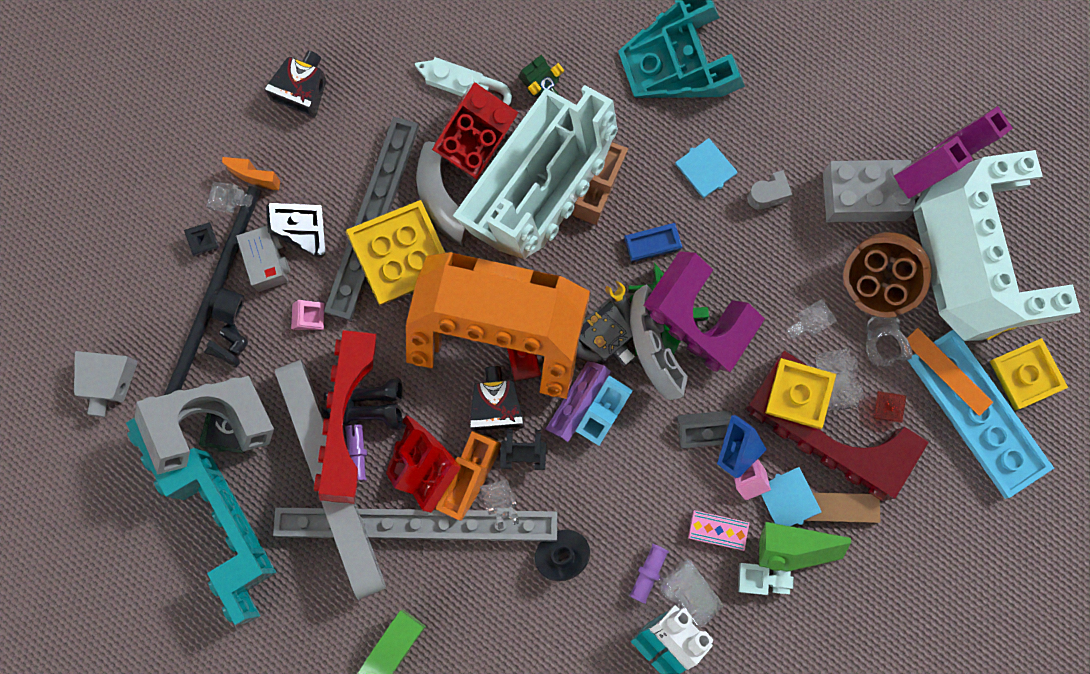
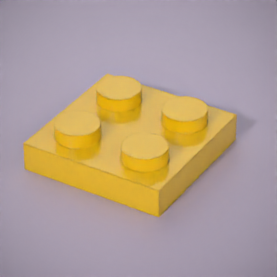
M1042 338L989 361L1015 411L1068 388Z
M781 358L765 413L822 429L836 374Z

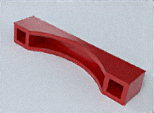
M343 330L342 338L336 339L334 355L339 356L338 365H332L331 382H335L334 392L329 391L327 397V408L331 409L330 419H324L322 435L327 436L326 446H320L318 463H323L322 473L316 474L314 491L319 492L320 501L355 504L358 468L350 457L344 442L343 419L347 403L353 391L361 380L373 370L376 351V334Z

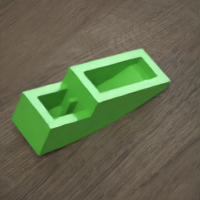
M404 609L400 610L357 674H394L426 626Z

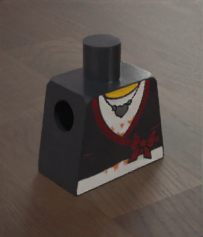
M308 50L302 61L292 57L286 58L264 89L270 100L315 118L326 84L324 73L318 68L321 57L317 53Z
M501 366L486 367V382L474 384L470 418L471 430L481 431L524 427L513 380L502 381Z

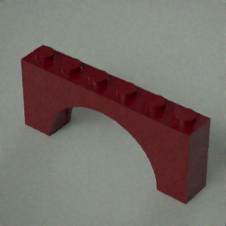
M786 351L780 353L745 407V410L750 412L749 417L760 424L765 422L772 426V431L783 439L789 437L797 443L796 447L809 455L814 453L821 458L820 462L824 466L832 470L839 469L845 473V479L859 486L862 484L870 489L868 493L880 501L896 499L929 442L904 426L896 429L888 440L878 446L869 448L852 447L830 438L820 429L766 414L779 360L782 358L807 365Z

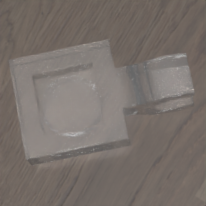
M213 182L206 207L212 211L234 212L235 205L250 207L253 196L245 195L244 191L235 184Z
M820 299L799 312L797 315L801 321L792 325L786 331L791 339L798 337L807 330L813 337L833 325L837 320L823 299Z

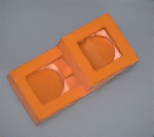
M222 157V163L241 180L261 188L279 191L280 179L274 171L256 170L249 159Z

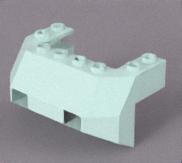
M584 85L581 89L583 97L575 105L545 88L453 216L472 235L498 251L525 259L543 248L548 240L551 241L555 238L564 218L567 219L574 210V203L579 196L583 197L586 194L590 185L589 182L594 175H599L604 167L608 150L618 131L613 100Z
M1036 150L982 157L972 161L959 171L923 190L913 209L922 248L927 253L931 263V284L939 315L964 341L984 340L1009 328L1059 321L1080 313L1073 284L1019 293L993 193L1023 189L1031 185L1030 180L1043 177Z

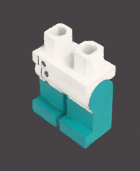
M676 605L648 622L630 641L648 661L653 659L658 652L662 651L651 663L660 674H681L685 670H689L696 666L713 646V639L706 631H699L692 623V616L685 609L679 610Z

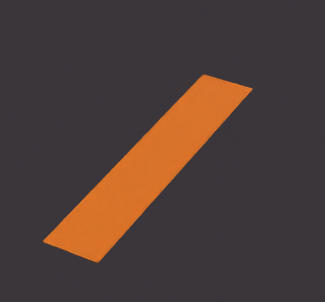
M919 328L904 340L978 416L993 403Z

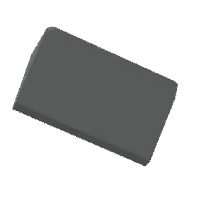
M718 411L678 415L677 426L680 448L723 445L729 422L733 415L732 412Z

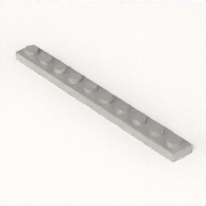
M275 508L273 536L275 538H334L324 508ZM358 509L369 539L557 541V511L468 510L462 521H459L438 510H433L432 513L423 510Z

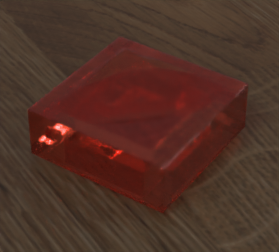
M877 391L873 418L902 423L907 395Z

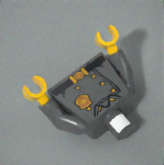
M615 281L618 286L616 292L613 293L609 286L605 288L606 293L614 298L613 301L609 298L584 320L576 357L589 362L605 364L614 356L625 367L636 356L626 346L633 339L630 323V305L624 295L625 286Z

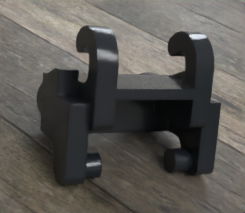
M507 429V441H501L500 469H512V462H534V470H545L546 442H541V430L535 429V443L512 442L513 429Z

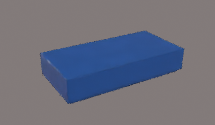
M675 223L625 235L623 238L630 263L672 253L683 248Z

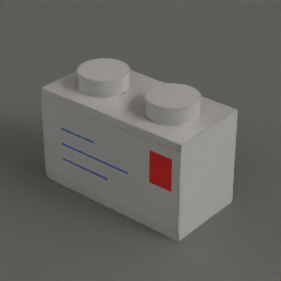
M267 226L237 235L249 280L254 289L260 292L289 282L286 273L290 272V268L286 258H282L279 251L280 248H283L281 239L268 233Z

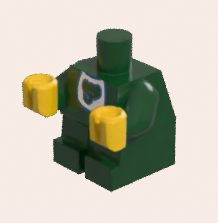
M541 54L523 68L518 77L527 87L528 93L534 97H539L545 88L559 95L554 87L557 85L559 76L564 72V69L559 63L551 68Z

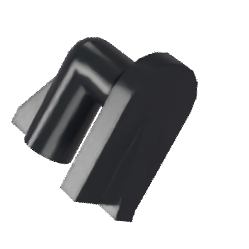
M227 324L221 329L219 335L232 343L228 351L210 340L204 353L220 358L237 368L240 365V361L235 356H239L247 347L248 340L239 333L235 324L233 326Z

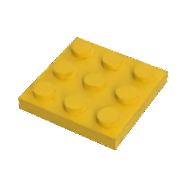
M421 200L346 230V234L379 306L414 292L417 278L428 255L445 253Z

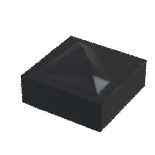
M210 222L184 230L193 257L220 249Z

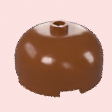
M879 233L863 240L850 254L844 267V286L855 301L854 304L861 310L878 317H897L899 314L916 308L923 301L931 283L932 268L927 253L912 238L899 233ZM889 262L894 263L892 269H889L887 266Z

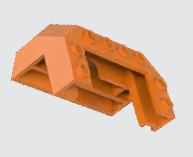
M452 252L428 255L416 281L406 322V363L433 369L434 352L439 353L442 333L544 356L540 393L567 399L574 373L579 337L590 301V291L562 276Z

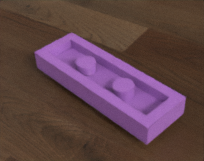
M587 361L570 388L567 399L562 401L545 430L568 442L611 371L603 365Z

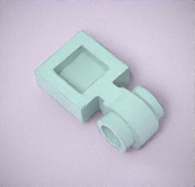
M739 563L738 592L768 595V587L770 585V587H773L772 593L790 594V589H793L794 577H791V571L773 570V575L769 576V568L760 567L757 564Z

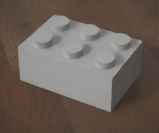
M911 160L830 161L823 171L826 222L906 221L914 213L915 197L913 196L908 199L904 191L899 187L894 175L911 164Z

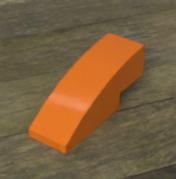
M471 432L462 456L456 458V462L461 469L438 502L436 510L462 521L496 460L501 448V442L479 432Z

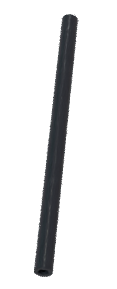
M249 186L164 395L181 390L213 313V307L210 306L212 295L215 291L219 292L223 288L239 248L237 235L245 233L261 194V190Z

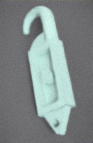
M436 57L431 61L415 63V67L423 75L428 85L463 96L467 88L476 82L487 91L490 89L501 93L504 97L503 102L507 105L511 103L512 95L508 86L497 80L485 77L482 73Z

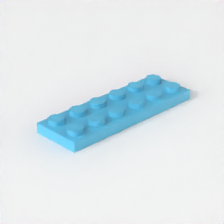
M954 330L933 343L993 401L980 416L916 353L907 359L1005 499L1012 497L1054 469L965 342Z

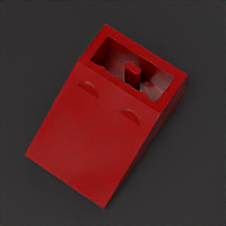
M474 82L467 88L431 150L477 180L519 112Z

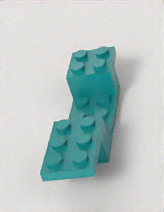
M135 418L126 422L130 430L127 432V435L132 444L136 447L138 446L143 456L140 459L144 467L148 471H152L155 476L154 485L157 491L162 496L165 495V497L186 500L199 492L203 500L210 502L214 509L212 517L219 527L223 526L228 535L225 537L227 545L233 552L237 551L238 555L207 573L210 581H208L209 588L216 597L219 596L224 604L222 611L229 622H233L234 625L252 622L260 617L247 591L277 572L211 453L192 448L190 449L187 467L157 475Z

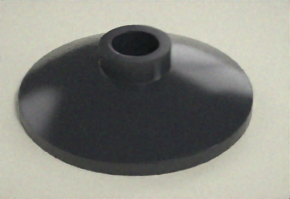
M573 530L557 531V541H541L535 552V565L539 573L552 581H566L576 577L586 568L590 559V547L586 538Z

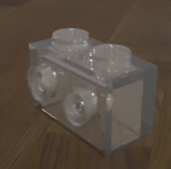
M849 348L815 354L817 369L836 374L827 412L859 407V399H864L861 382L855 383L854 372H859L856 355L850 356Z

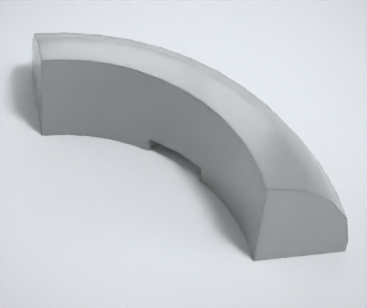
M425 142L420 153L416 172L419 198L436 229L452 242L462 246L469 231L453 216L459 206L449 197L443 185V172L447 160L431 150L435 142Z
M644 285L634 293L630 307L631 331L636 352L647 376L658 392L665 399H679L684 397L688 376L677 363L671 349L664 348L660 335L664 331L663 325L654 321L650 317L651 312L643 306L652 293L649 286Z

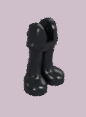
M390 379L383 386L355 388L347 403L343 424H348L350 421L379 420L383 421L389 429L400 430L402 427V410L400 405L387 404L355 407V402L386 401L400 403L403 398L401 379ZM329 391L324 392L323 399L326 401ZM331 409L323 410V418L330 419Z

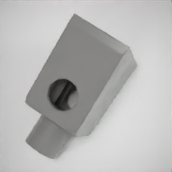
M75 351L74 394L77 397L90 400L87 415L105 417L107 402L122 403L125 400L137 366L136 360L128 356Z

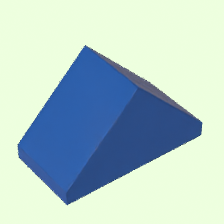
M736 415L731 416L717 464L733 477L740 478L767 449L755 428Z

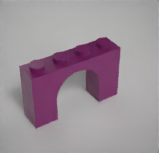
M997 106L943 139L895 174L894 178L909 199L959 171L973 160L972 154L997 141L1012 130L1013 127Z
M679 251L643 306L651 312L650 317L654 321L662 325L665 324L669 328L668 333L677 340H683L687 344L686 349L696 356H701L705 360L704 365L715 372L719 370L731 372L765 318L749 303L731 300L715 326L709 331L702 333L697 328L693 318V305L697 294L713 269L696 253Z

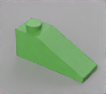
M766 522L759 538V566L774 571L788 572L840 560L846 554L851 544V538Z

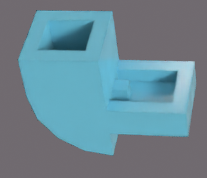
M608 376L577 427L576 432L600 446L633 390Z

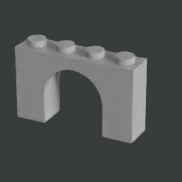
M249 376L230 378L227 381L215 384H204L198 388L185 391L177 390L168 395L147 397L142 401L136 402L134 418L157 475L187 467L190 450L179 423L191 414L212 413L225 419L232 427L242 451L270 444L274 428Z

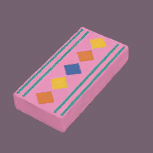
M694 510L688 539L744 551L749 522Z

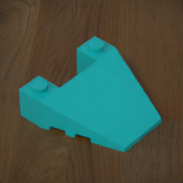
M675 0V4L665 13L661 12L656 17L655 22L647 29H642L618 50L635 98L722 97L745 87L732 53L708 63L696 29L720 18L713 0Z

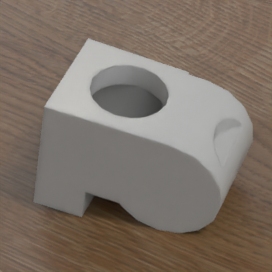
M784 170L773 173L769 182L764 180L758 181L752 186L747 197L751 207L759 210L788 202L792 192Z

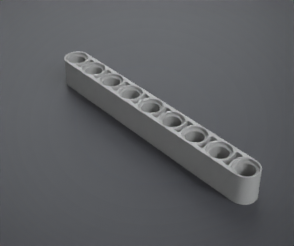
M302 359L275 369V374L315 483L316 474L322 473L323 463H318L320 446H326L327 436L322 435L325 418H323V413ZM321 501L356 598L360 600L386 589L385 581L356 502L355 504Z

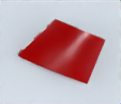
M406 415L402 422L406 425L402 440L395 443L393 456L389 462L386 474L395 489L413 494L421 509L432 513L461 467L430 432L412 417Z

